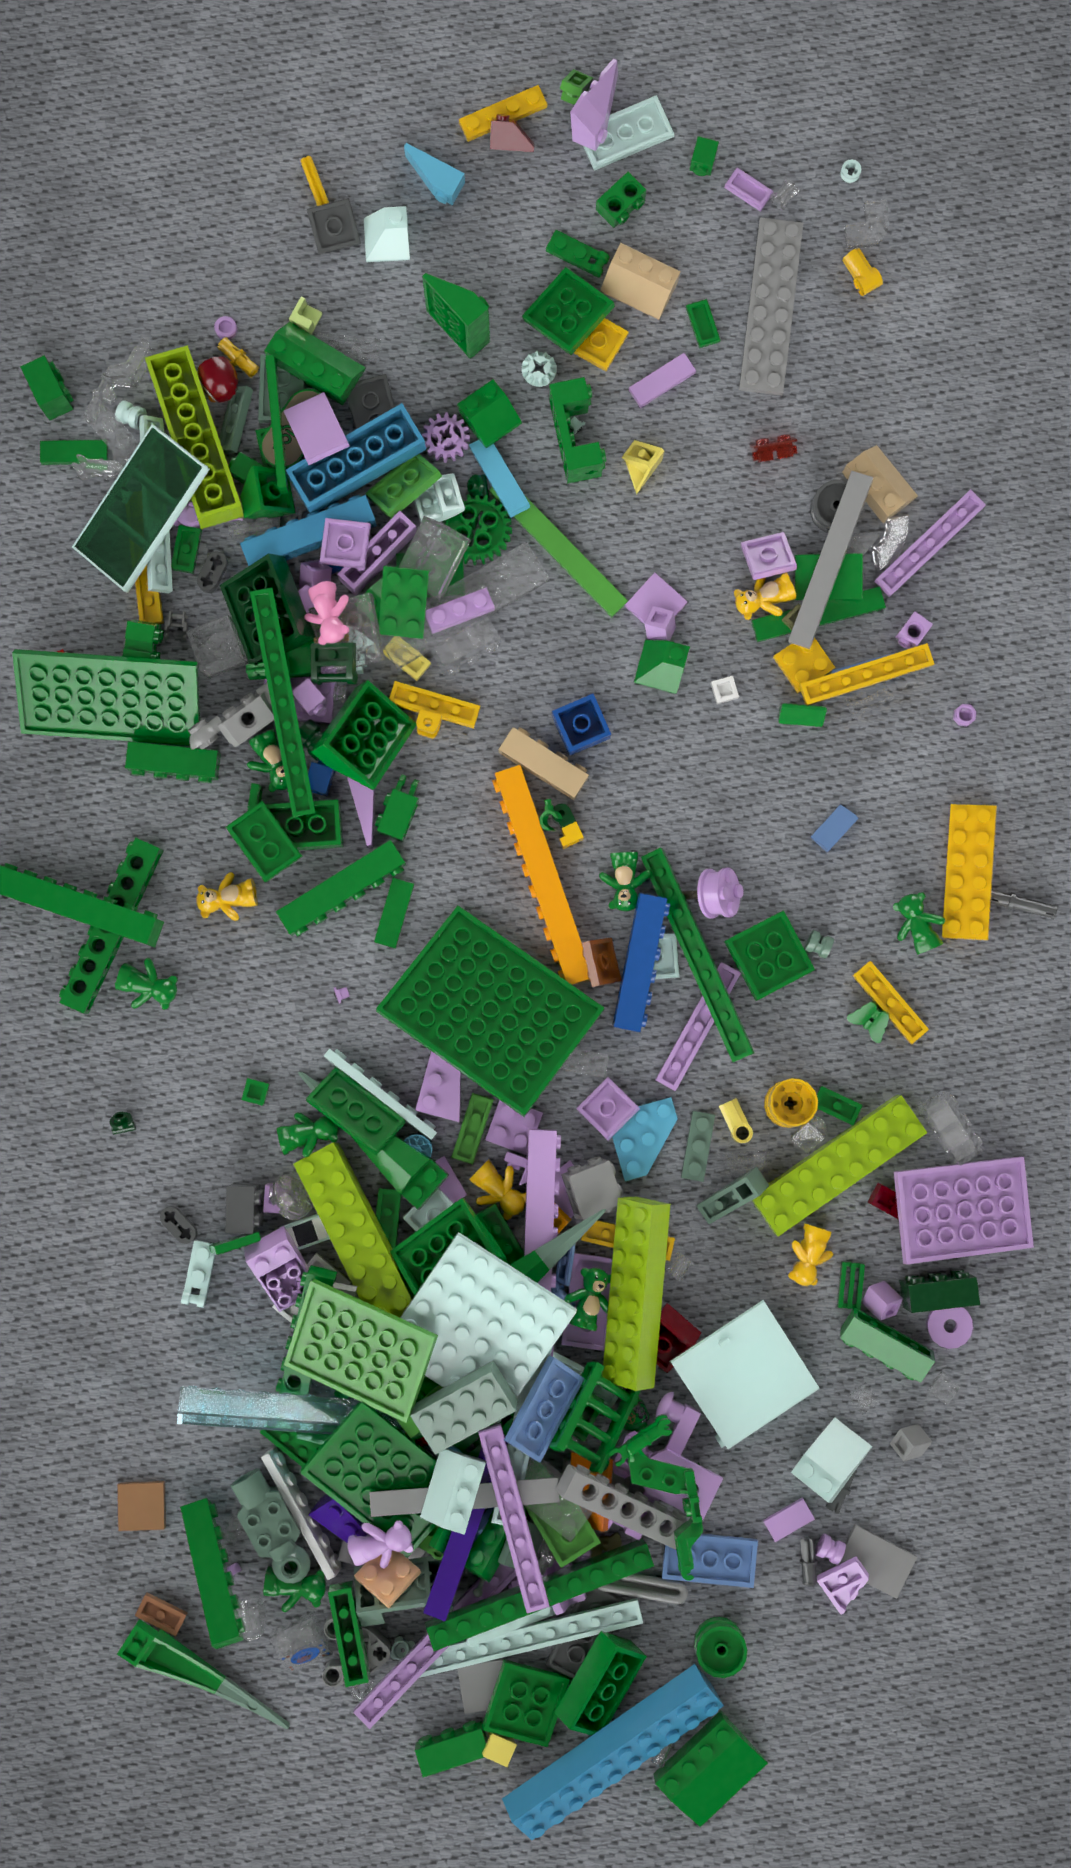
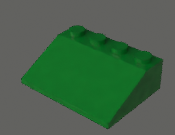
M425 273L422 275L426 312L471 359L490 343L489 305L482 296L478 297L471 290Z
M366 680L354 688L311 753L331 769L374 790L417 724L369 680Z
M464 1198L459 1199L390 1251L414 1296L458 1232L502 1261L506 1259L494 1237Z
M720 1710L653 1775L655 1784L667 1798L701 1827L763 1769L768 1762Z

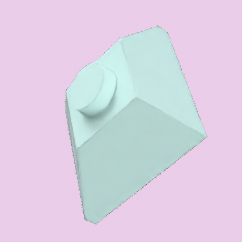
M406 206L384 207L364 218L366 262L410 260Z

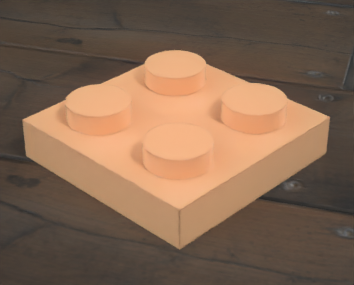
M393 1550L389 1564L385 1569L380 1567L381 1554L377 1558L366 1562L354 1575L355 1579L387 1608H390L421 1574L420 1569L400 1552Z

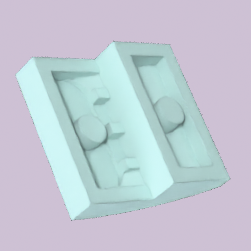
M454 473L442 475L439 480L414 500L421 527L444 521L465 510Z

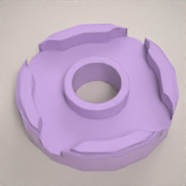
M963 1307L935 1310L928 1314L926 1326L929 1336L939 1346L948 1349L958 1348L964 1345L971 1337L973 1330L972 1318ZM948 1319L955 1321V1328L950 1332L944 1329V1323Z

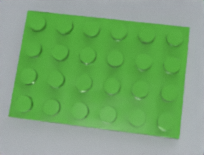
M313 1279L310 1281L284 1366L407 1423L410 1421V1415L414 1409L438 1335Z

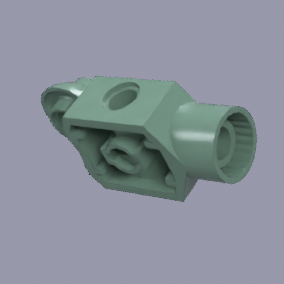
M259 1468L251 1470L230 1485L241 1504L237 1517L258 1556L272 1557V1569L275 1576L285 1583L293 1584L299 1582L307 1576L311 1562L304 1548L295 1545L301 1530L277 1486H268ZM294 1561L297 1564V1568L289 1570L285 1567V1563Z

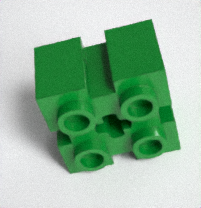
M136 619L127 621L126 640L122 657L160 659L161 653L157 652V644L163 641L164 630L161 629V624Z

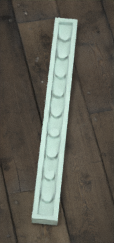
M638 1598L532 1623L472 1647H469L467 1640L450 1645L420 1677L597 1635L600 1631L610 1632L643 1624Z

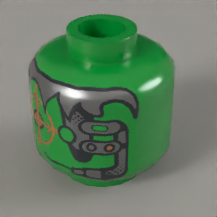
M639 1399L637 1405L632 1409L623 1429L638 1432L648 1426L647 1422L650 1419V1415L643 1400Z

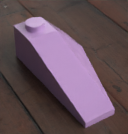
M612 59L600 74L599 81L594 80L591 83V90L589 92L584 91L580 95L570 112L573 142L594 151L597 150L600 143H604L608 133L607 127L618 77L616 59Z

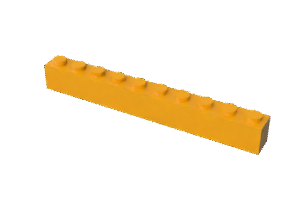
M517 765L496 772V779L492 780L495 792L501 793L503 800L499 801L503 814L508 813L510 821L506 823L510 835L515 834L517 839L514 847L517 855H522L525 864H522L521 867L524 876L530 877L532 885L528 887L532 899L537 898L539 906L535 908L539 919H544L546 927L543 928L546 940L552 941L554 947L550 949L554 962L558 961L561 970L557 971L558 975L571 985L589 980L587 963L582 953L583 946L521 766Z

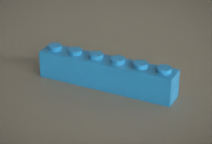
M366 495L353 496L346 503L332 504L325 511L311 512L304 519H293L288 521L283 527H272L266 530L265 534L259 536L252 535L245 538L244 542H241L240 545L248 566L268 553L285 556L287 561L321 548L325 518L370 523L371 528L376 527L377 524Z

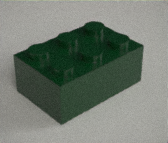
M964 1269L950 1270V1274L947 1275L941 1274V1272L927 1273L928 1277H919L918 1274L906 1275L905 1280H899L901 1297L903 1298L902 1306L911 1313L980 1305L977 1277L969 1274V1272H964Z

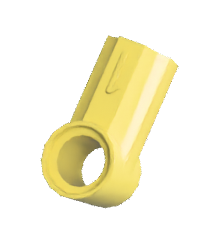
M737 1098L720 1105V1111L734 1141L737 1143L750 1141L753 1136V1130ZM741 1126L748 1130V1136L744 1140L736 1136V1130Z

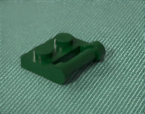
M356 643L311 644V682L314 685L329 682L357 683ZM346 666V673H321V667Z

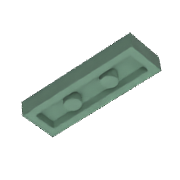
M238 386L237 392L228 401L219 437L224 454L238 452L253 389L248 386Z
M692 1111L681 1178L704 1182L715 1120L714 1114Z

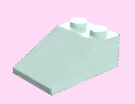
M834 1418L802 1456L791 1473L828 1503H832L873 1446L837 1418Z

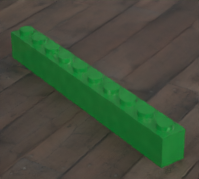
M641 1538L640 1540L542 1577L549 1606L556 1605L654 1566L647 1543ZM520 1586L449 1612L446 1621L437 1618L426 1621L425 1626L433 1651L435 1652L538 1611L526 1612Z

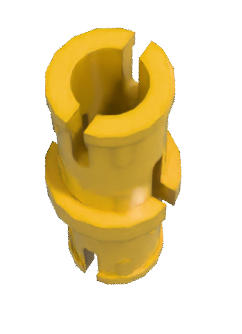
M227 337L219 342L217 348L231 360L234 366L242 369L248 377L252 378L259 371V366L246 356V352L236 347Z

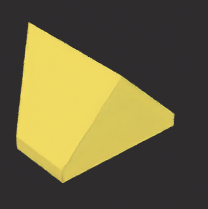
M634 440L622 456V459L626 462L637 494L661 463L664 450L660 447Z

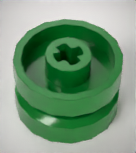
M718 1616L709 1618L699 1625L694 1635L693 1644L700 1666L713 1677L727 1678L734 1676L744 1666L748 1651L739 1627L730 1619Z

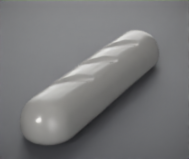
M637 1573L598 1588L603 1592L673 1604L683 1603L688 1596V1589L683 1582Z

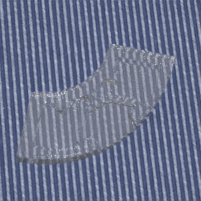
M901 515L886 520V530L883 538L877 545L872 547L875 570H881L889 566L901 553L908 534V515Z

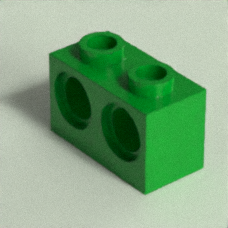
M627 172L596 201V211L613 228L618 224L623 225L634 209L639 210L644 205L646 189ZM632 192L635 196L629 197L625 193ZM611 207H617V208H619L620 210L614 212V211H611L609 208H611Z

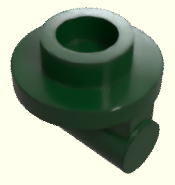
M474 474L468 480L467 490L472 497L479 495L483 499L485 495H488L489 498L485 474Z
M117 1112L109 1121L113 1135L136 1130L132 1115L128 1112Z

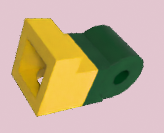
M562 803L554 806V811L559 812L562 816V819H557L552 815V820L559 825L564 836L559 839L562 848L565 849L582 841L584 837L569 806Z

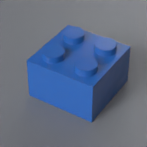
M594 693L552 711V718L569 756L609 740L611 737V732Z

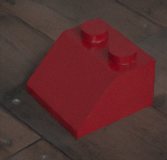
M668 1303L661 1308L656 1363L666 1373L674 1367L670 1361L693 1347L702 1333Z

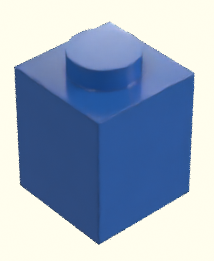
M318 760V763L311 762L308 776L312 793L327 797L335 770Z

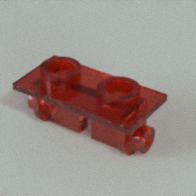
M790 434L779 435L777 440L769 441V438L755 440L756 444H750V447L756 451L752 452V459L758 463L774 460L773 451H776L777 459L793 457V454H797V446L793 445L792 442H796L797 439L791 437Z

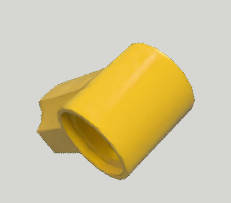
M860 248L853 249L843 257L842 261L854 278V286L856 289L859 288L860 291L858 292L861 296L883 285L880 272L875 267L870 266Z

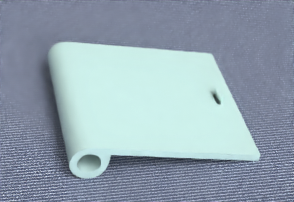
M764 1300L670 1361L717 1432V1435L714 1437L721 1448L726 1446L727 1449H730L820 1389Z

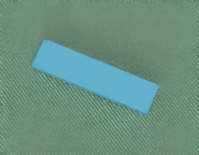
M480 440L469 444L471 452L510 518L530 508L529 502L495 445L492 444L485 448Z

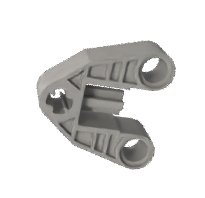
M331 1613L326 1619L324 1633L329 1639L336 1640L335 1630L329 1625V1623L333 1622ZM373 1625L362 1627L364 1642H368L365 1643L370 1675L388 1661L392 1648L390 1641ZM378 1647H382L383 1654H379ZM340 1659L329 1660L324 1667L322 1680L329 1687L345 1684ZM336 1669L339 1675L336 1677L330 1676L328 1670Z

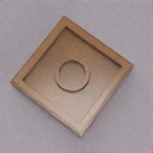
M165 1481L117 1484L118 1531L164 1530L166 1528Z

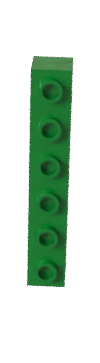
M311 1265L308 1272H303L300 1286H304L303 1293H299L297 1296L295 1307H298L299 1310L297 1315H293L290 1328L295 1331L310 1281L316 1279L333 1287L337 1271ZM288 1336L285 1349L289 1350L293 1336ZM284 1357L280 1369L284 1371L283 1378L278 1379L276 1391L279 1392L277 1401L305 1407L312 1378L284 1366L286 1359ZM291 1375L298 1376L300 1380L296 1381L292 1379Z

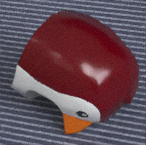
M223 356L207 359L199 365L197 374L204 390L208 393L209 401L221 403L231 400L238 390V377L231 361Z

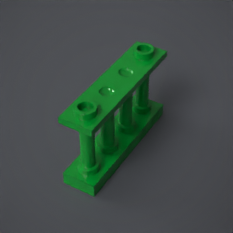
M587 1362L581 1374L584 1380L549 1448L554 1451H565L568 1448L591 1462L590 1473L602 1474L610 1463L608 1452L615 1447L632 1409L639 1401L641 1390L634 1391L627 1388L625 1391L603 1377L602 1371L605 1366L598 1362ZM596 1385H600L622 1399L616 1411L593 1398L592 1392ZM586 1406H590L612 1420L606 1433L583 1419L582 1413ZM576 1427L602 1441L596 1454L572 1440V1434Z

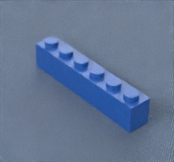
M645 893L638 894L612 1024L613 1027L641 1032V1027L646 1026L648 1014H644L645 1007L650 1005L652 992H649L650 983L655 982L657 970L653 969L654 962L659 961L661 948L658 947L659 938L663 939L665 925H662L663 918L668 916L670 903H667V898Z

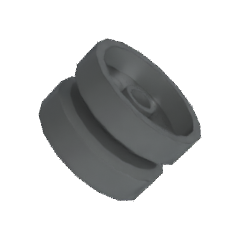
M839 479L826 482L814 495L810 505V516L813 523L820 530L829 532L837 511L833 504L839 506L847 481Z

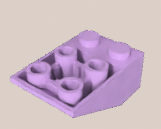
M282 1226L261 1238L259 1242L244 1248L246 1263L279 1312L296 1304L298 1294L303 1293L304 1286H300L303 1272H308L309 1270L294 1240L286 1228Z

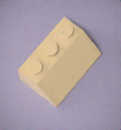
M620 243L610 263L600 292L659 320L679 281L680 271Z
M877 445L858 455L845 466L842 472L847 479H849L851 471L873 477V482L865 502L883 524L918 497Z

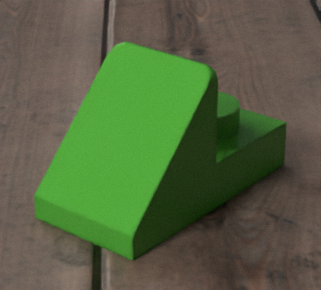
M573 69L561 82L560 89L563 90L561 100L575 105L580 95L584 91L588 92L593 77Z

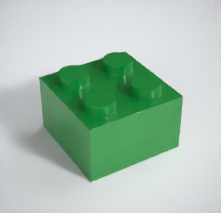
M45 355L20 366L39 407L49 421L74 410L71 402L74 401L68 388H66L64 379L53 361L49 362Z

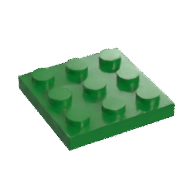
M565 267L522 315V318L565 352L572 355L611 312L615 304L614 301Z
M784 910L724 941L755 1001L815 970Z
M504 1659L482 1724L483 1731L548 1747L558 1718L554 1712L567 1690L570 1679L561 1674Z

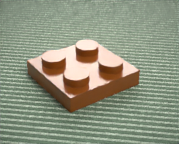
M612 937L582 942V953L587 963L588 978L592 987L620 982L621 975Z

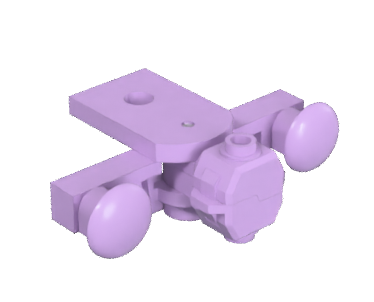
M668 1392L658 1404L656 1417L661 1414L667 1415L668 1419L675 1423L673 1426L674 1431L665 1449L652 1452L646 1446L642 1451L650 1459L693 1469L695 1481L698 1485L697 1494L703 1520L723 1478L681 1456L701 1413L698 1409L686 1403L683 1405L673 1400L674 1392ZM638 1432L624 1433L617 1447L623 1445ZM615 1453L612 1455L614 1474L624 1479L629 1477L628 1458L624 1464L617 1467L615 1462L621 1459V1454ZM644 1487L643 1495L648 1497V1501L654 1503L655 1500H661L684 1512L682 1498H686V1494H672ZM647 1511L641 1515V1518L647 1514ZM609 1519L608 1529L612 1523L623 1527L626 1534L640 1540L642 1534Z

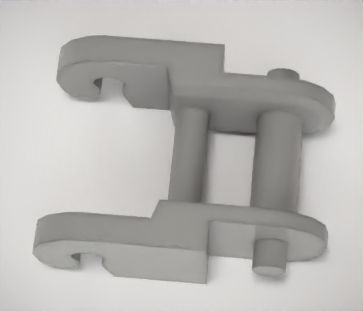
M169 611V614L166 615L168 621H165L164 638H169V628L182 627L184 633L183 640H187L188 623L186 619H188L186 612L183 611V614H172V611ZM172 619H182V624L172 623Z

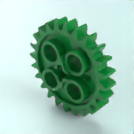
M468 494L467 501L462 499L465 510L442 521L443 525H440V531L443 532L440 534L441 540H445L443 542L444 548H449L450 555L456 553L457 561L464 557V564H467L469 559H471L475 566L477 560H481L484 565L485 558H489L493 562L494 554L500 557V549L507 550L505 542L511 541V537L508 535L512 534V528L509 527L512 525L511 519L507 518V511H503V504L496 506L495 498L488 502V495H485L483 500H481L479 495H476L475 499H471V496ZM480 512H483V514H482V516H481V518H480V520H479V528H477V530H476V532H475L473 546H472V547H469V545H470V543H471V541H472V539H473V531H472V530H475V529H476L477 523H478V516H479ZM471 513L474 517L465 519L464 515ZM487 520L495 521L493 525L485 524ZM459 534L467 535L465 539L457 538ZM480 540L488 541L486 545L478 544Z

